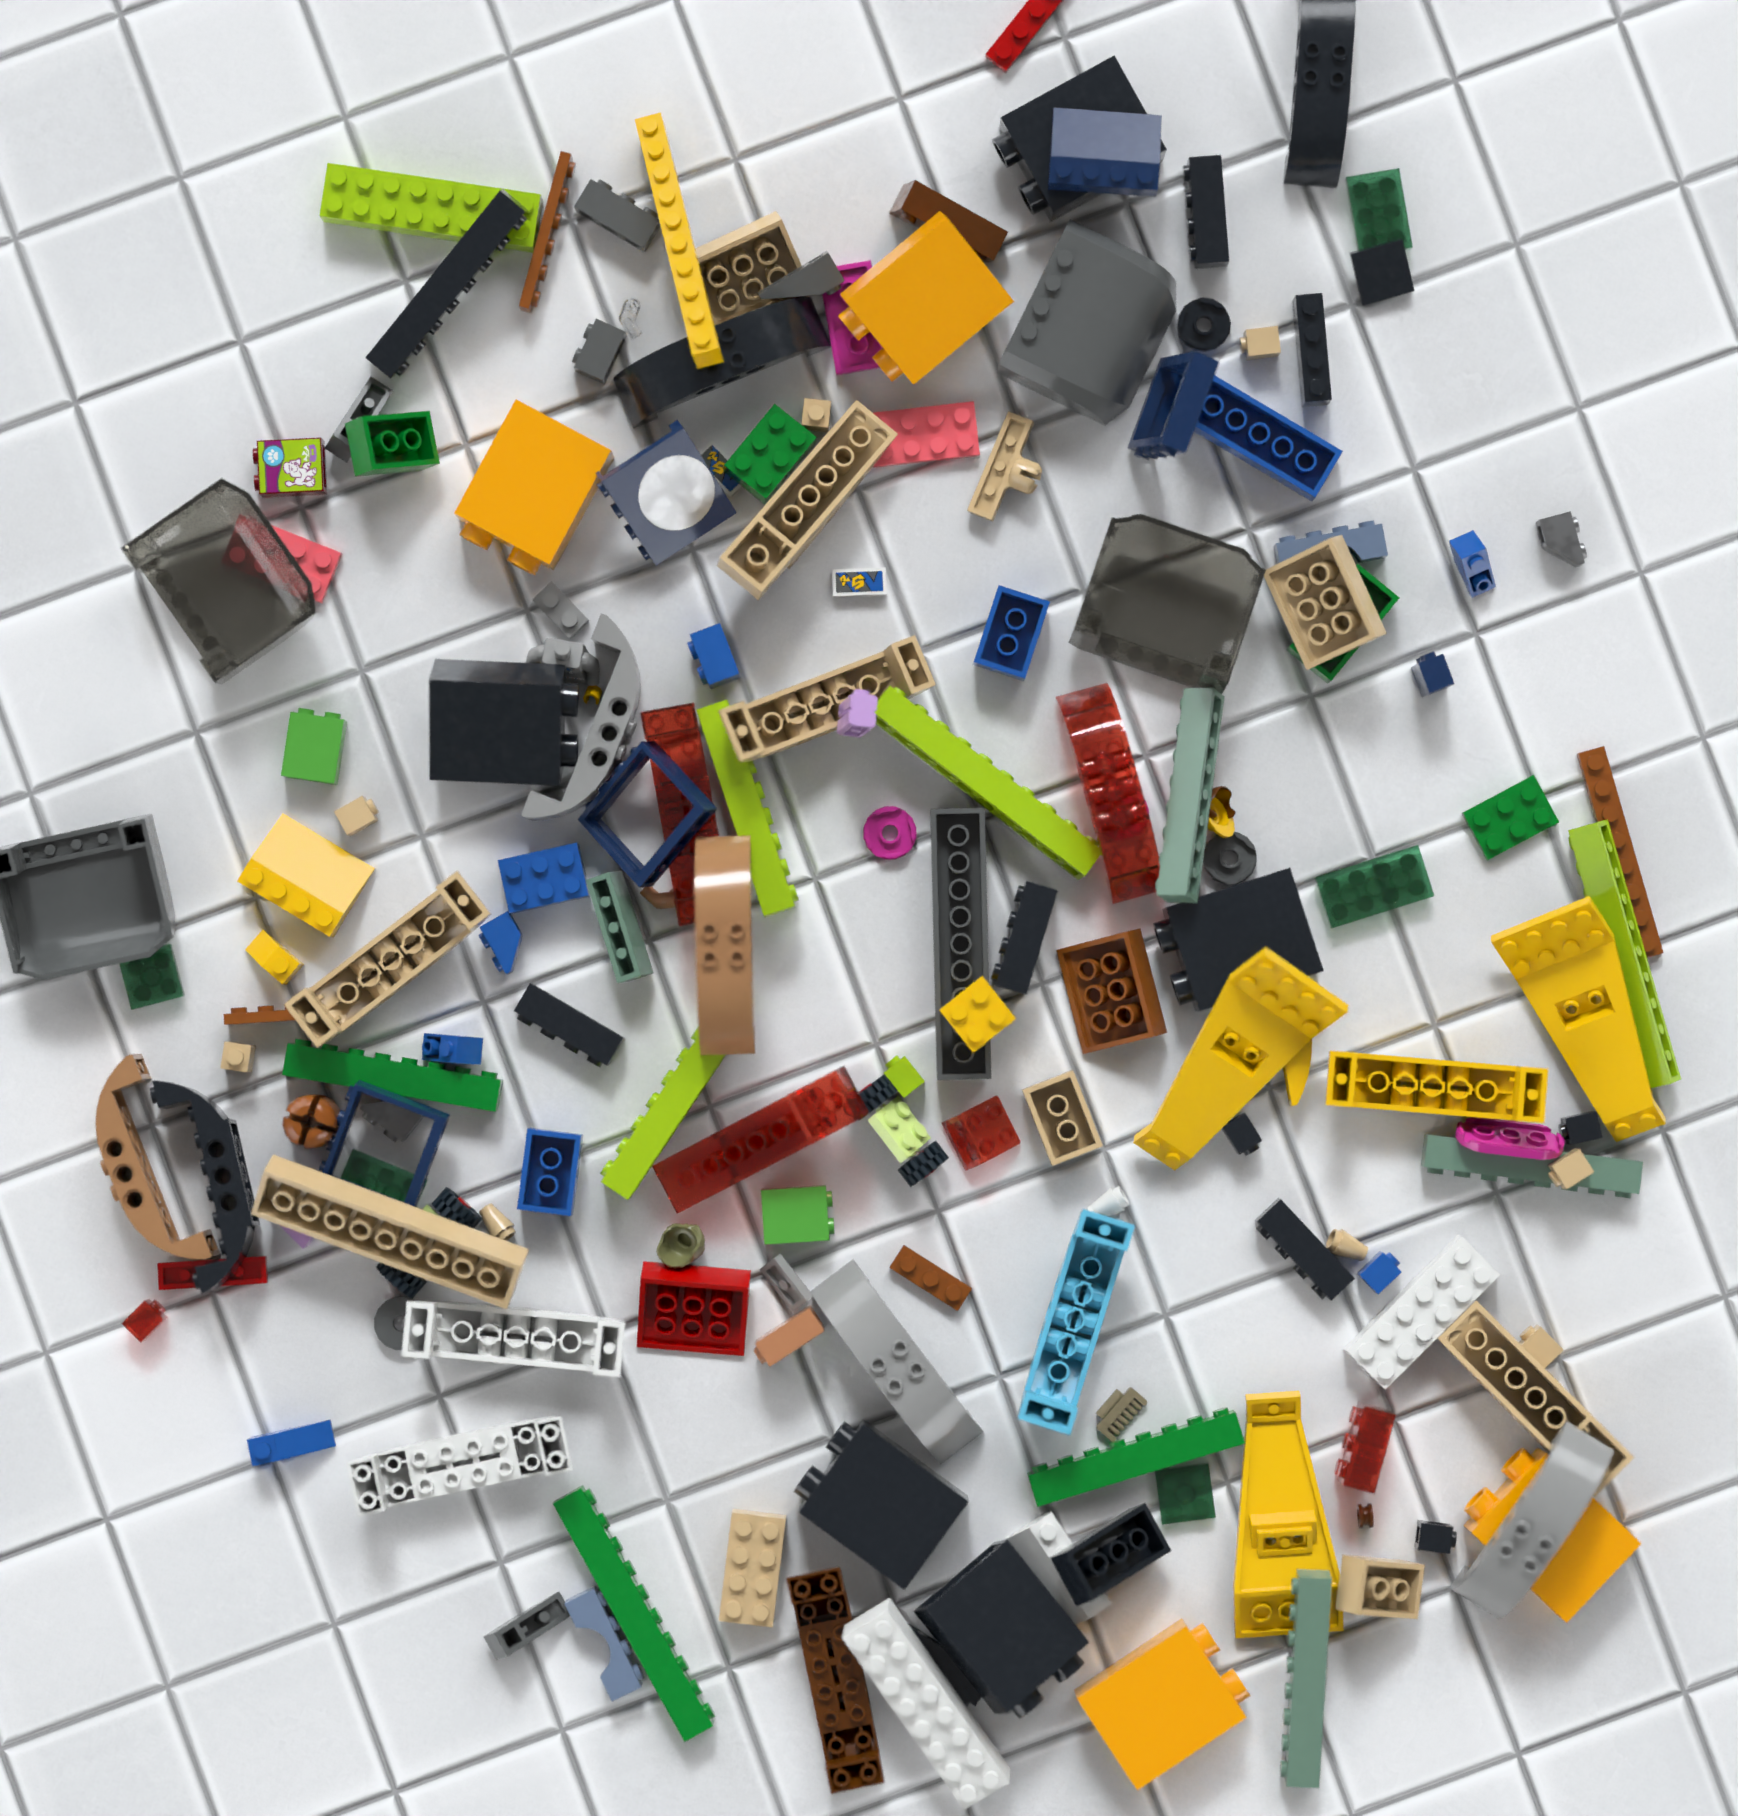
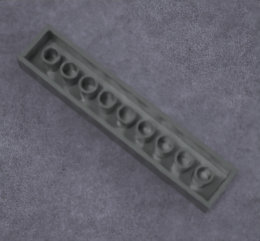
M985 808L930 809L937 1080L991 1079L990 1040L973 1053L939 1011L981 976L989 984Z

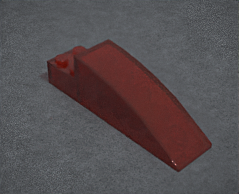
M842 1066L658 1162L652 1167L678 1214L862 1119L870 1113L845 1066Z

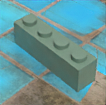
M607 872L587 879L588 890L617 983L629 982L653 974L654 972L623 872Z

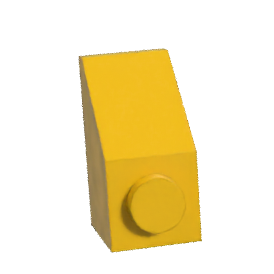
M264 929L245 949L262 968L284 985H287L304 965Z

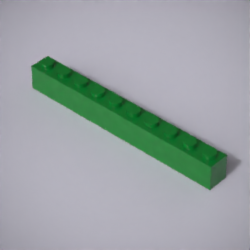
M582 1485L555 1500L553 1505L681 1737L686 1742L713 1727L714 1720L712 1718L716 1717L711 1705L708 1702L704 1704L700 1694L703 1692L697 1680H691L686 1671L689 1670V1666L683 1655L678 1656L673 1648L676 1646V1643L669 1631L664 1632L660 1623L663 1622L659 1611L656 1607L651 1609L647 1601L650 1598L648 1591L643 1584L638 1585L634 1575L637 1573L630 1560L625 1561L620 1553L624 1549L617 1536L612 1538L607 1528L610 1527V1523L603 1512L599 1514L594 1506L597 1500L590 1488L586 1490Z

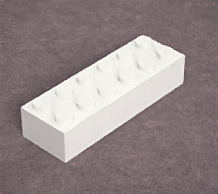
M1457 1235L1343 1349L1386 1390L1500 1274L1463 1236Z

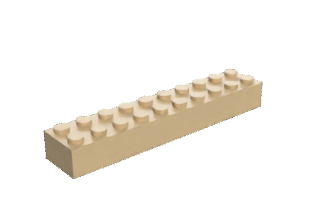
M274 1154L263 1171L251 1212L254 1216L504 1309L508 1308L515 1293L529 1252L527 1248Z

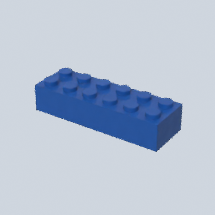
M1217 376L1213 378L1194 430L1195 433L1310 501L1316 498L1343 452Z

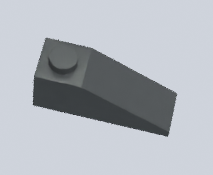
M825 251L757 293L761 299L822 295L825 292L829 296L842 288L840 283L845 280L829 253Z
M370 376L333 433L325 449L348 463L351 453L345 423L361 416L378 415L393 390Z
M556 1592L483 1636L496 1660L508 1657L570 1617L560 1592Z

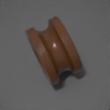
M1367 1503L1365 1507L1357 1504L1359 1529H1362L1365 1525H1368L1369 1528L1374 1526L1371 1503Z

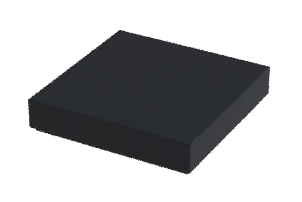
M1402 238L1349 253L1362 306L1415 291Z

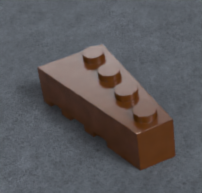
M917 180L902 186L889 212L890 214L920 228L941 211L983 263L985 261H994L1008 231Z

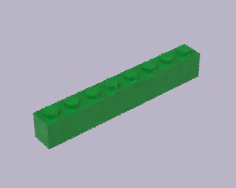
M295 1039V1044L287 1043L282 1072L284 1076L348 1087L350 1085L354 1086L356 1082L361 1080L400 1096L493 1112L498 1111L503 1079L497 1078L498 1073L482 1071L481 1076L470 1074V1068L455 1066L454 1071L445 1070V1064L428 1062V1066L417 1065L418 1059L402 1057L401 1062L391 1060V1055L375 1052V1057L364 1056L365 1050L349 1048L348 1053L338 1051L337 1045L323 1044L321 1048L311 1046L312 1041Z
M1228 1407L1213 1411V1416L1203 1419L1202 1415L1187 1419V1424L1177 1427L1176 1423L1168 1424L1161 1427L1162 1432L1151 1435L1150 1431L1142 1432L1135 1435L1136 1440L1125 1443L1124 1439L1109 1443L1110 1448L1099 1450V1447L1083 1451L1084 1456L1073 1458V1455H1067L1057 1459L1058 1463L1047 1466V1463L1032 1466V1471L1027 1474L1037 1507L1245 1444L1236 1412L1234 1410L1229 1411Z

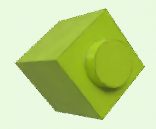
M896 1055L885 1064L887 1070L883 1073L903 1098L925 1082L905 1056L900 1059Z

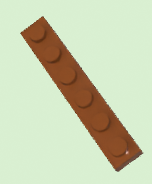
M560 152L519 303L520 310L531 313L533 307H538L541 292L537 290L540 281L544 282L547 275L548 266L545 265L547 255L551 256L555 245V240H552L554 229L558 230L560 227L562 214H559L561 203L566 204L569 188L565 187L568 178H573L576 163L573 162L571 153Z

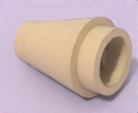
M492 1203L479 1211L490 1235L505 1241L515 1235L514 1224L494 1207Z
M1333 1229L1326 1242V1248L1332 1254L1363 1261L1368 1252L1367 1246L1343 1229Z

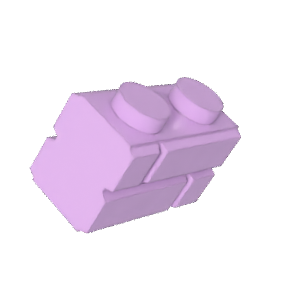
M861 689L854 690L853 694L848 695L839 705L838 717L840 719L837 724V733L843 736L861 738L869 732L876 723V713L874 712L877 710L878 698L875 695H870V691Z

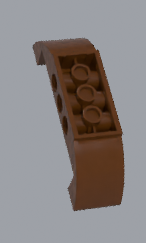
M840 1567L787 1577L790 1600L794 1606L824 1750L825 1768L830 1792L834 1794L885 1783L864 1670L842 1639L844 1625L852 1621L853 1617Z

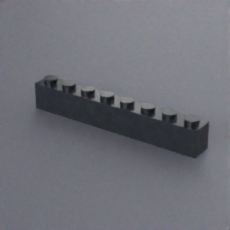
M504 189L500 190L365 358L390 379L396 374L400 377L410 365L406 362L412 354L417 356L426 346V343L423 341L429 333L434 335L443 325V322L440 321L446 312L451 314L460 304L457 300L463 291L467 294L477 281L474 277L480 270L484 273L494 261L490 258L496 250L501 252L511 240L507 237L513 229L518 231L528 219L524 216L528 209Z

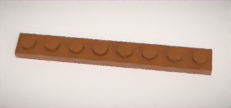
M1602 746L1577 753L1595 820L1599 822L1608 819L1646 956L1648 958L1662 954L1664 952L1605 747Z

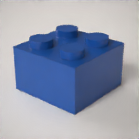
M720 623L690 634L692 641L687 642L693 659H699L701 663L697 671L703 685L709 684L710 689H714L741 678Z

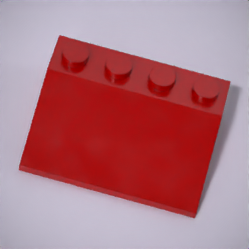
M643 1261L640 1277L637 1347L744 1356L751 1270L685 1265L674 1269L660 1262Z

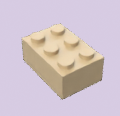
M1073 1070L1022 1089L1052 1166L1103 1146Z
M1342 1555L1335 1609L1356 1615L1418 1619L1425 1565L1400 1559Z

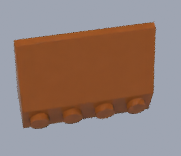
M1141 928L1056 950L1083 1054L1167 1033Z

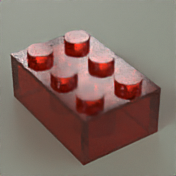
M1358 1401L1357 1407L1352 1406L1349 1415V1422L1352 1423L1349 1433L1345 1432L1341 1448H1344L1345 1451L1343 1458H1338L1334 1470L1337 1480L1342 1485L1375 1494L1396 1414L1392 1411Z

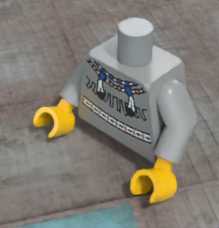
M546 638L543 645H538L529 650L525 663L564 664L565 681L589 685L583 697L584 703H588L590 696L596 699V705L599 703L602 695V689L597 686L600 683L599 661L587 651L584 644Z

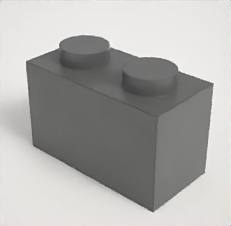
M595 319L594 324L589 323L583 335V338L586 339L582 349L577 348L572 359V363H575V371L605 385L627 337L626 332L599 319Z

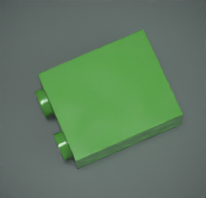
M298 708V713L290 712L281 776L338 785L347 721L341 719V714L325 712L324 716L314 715V710Z
M826 1185L761 1189L764 1244L828 1241L830 1239L829 1234H835L834 1218H828V1207H833L832 1191H827Z

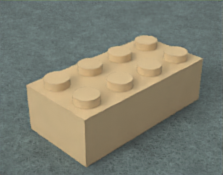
M740 1509L732 1510L719 1621L773 1628L786 1515Z

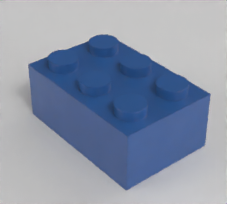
M998 585L973 665L1024 681L1050 601Z
M578 843L498 860L507 906L511 914L590 897Z
M527 1128L517 1204L518 1210L565 1216L573 1215L583 1134Z

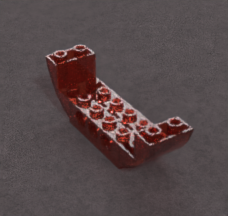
M1108 683L1055 697L1062 723H1065L1107 874L1105 879L1112 904L1157 892L1156 880L1159 878L1160 864L1154 831L1126 730L1124 729L1117 704Z
M694 702L640 712L645 740L656 741L713 803ZM650 758L664 841H666L694 805ZM715 813L669 866L679 927L695 924L696 837L719 836Z

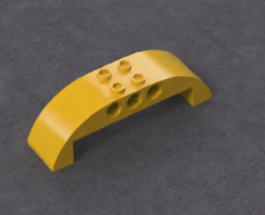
M1329 1050L1325 1105L1544 1123L1548 1069Z

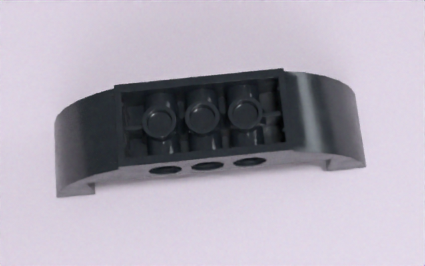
M154 1080L152 1081L153 1088H150V1095L153 1104L157 1103L158 1108L170 1109L191 1103V1106L188 1107V1113L191 1122L196 1123L198 1133H194V1139L197 1149H202L204 1159L200 1160L203 1175H208L210 1186H206L209 1201H214L216 1212L212 1213L215 1228H220L222 1239L218 1240L221 1254L227 1257V1260L195 1267L196 1273L193 1274V1281L196 1290L200 1289L201 1294L212 1293L229 1280L239 1266H241L253 1242L255 1226L260 1225L259 1217L251 1214L255 1199L236 1120L229 1119L215 1102L202 1093L179 1084ZM221 1143L224 1146V1153L221 1157H218L215 1149ZM228 1170L230 1172V1180L225 1184L222 1181V1173ZM231 1196H234L237 1201L236 1207L233 1210L228 1207V1199Z

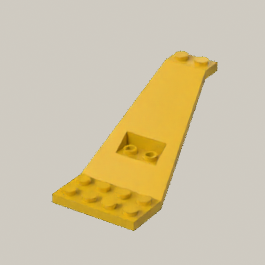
M1585 897L1491 935L1492 945L1518 982L1614 1140L1619 1142L1666 1124L1665 1115L1653 1099L1614 933L1591 897Z
M1265 947L1230 974L1152 1123L1135 1134L1133 1143L1175 1171L1192 1159L1312 1038L1348 1013L1349 1005Z
M1286 1391L1245 1394V1444L1243 1448L1233 1581L1235 1638L1288 1635V1630H1293V1621L1289 1620L1290 1604L1295 1602V1595L1291 1594V1578H1296V1569L1330 1571L1332 1587L1329 1632L1344 1631L1343 1611L1335 1609L1340 1572L1301 1421L1300 1392Z

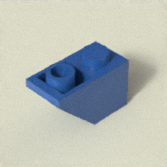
M1474 530L1450 540L1449 544L1454 562L1471 598L1495 588L1496 584L1487 549Z
M507 911L480 926L482 933L479 934V938L486 949L491 947L495 957L492 958V961L498 971L504 970L505 974H510L514 970L523 934L511 913Z
M424 1033L422 1060L481 1065L483 1038Z

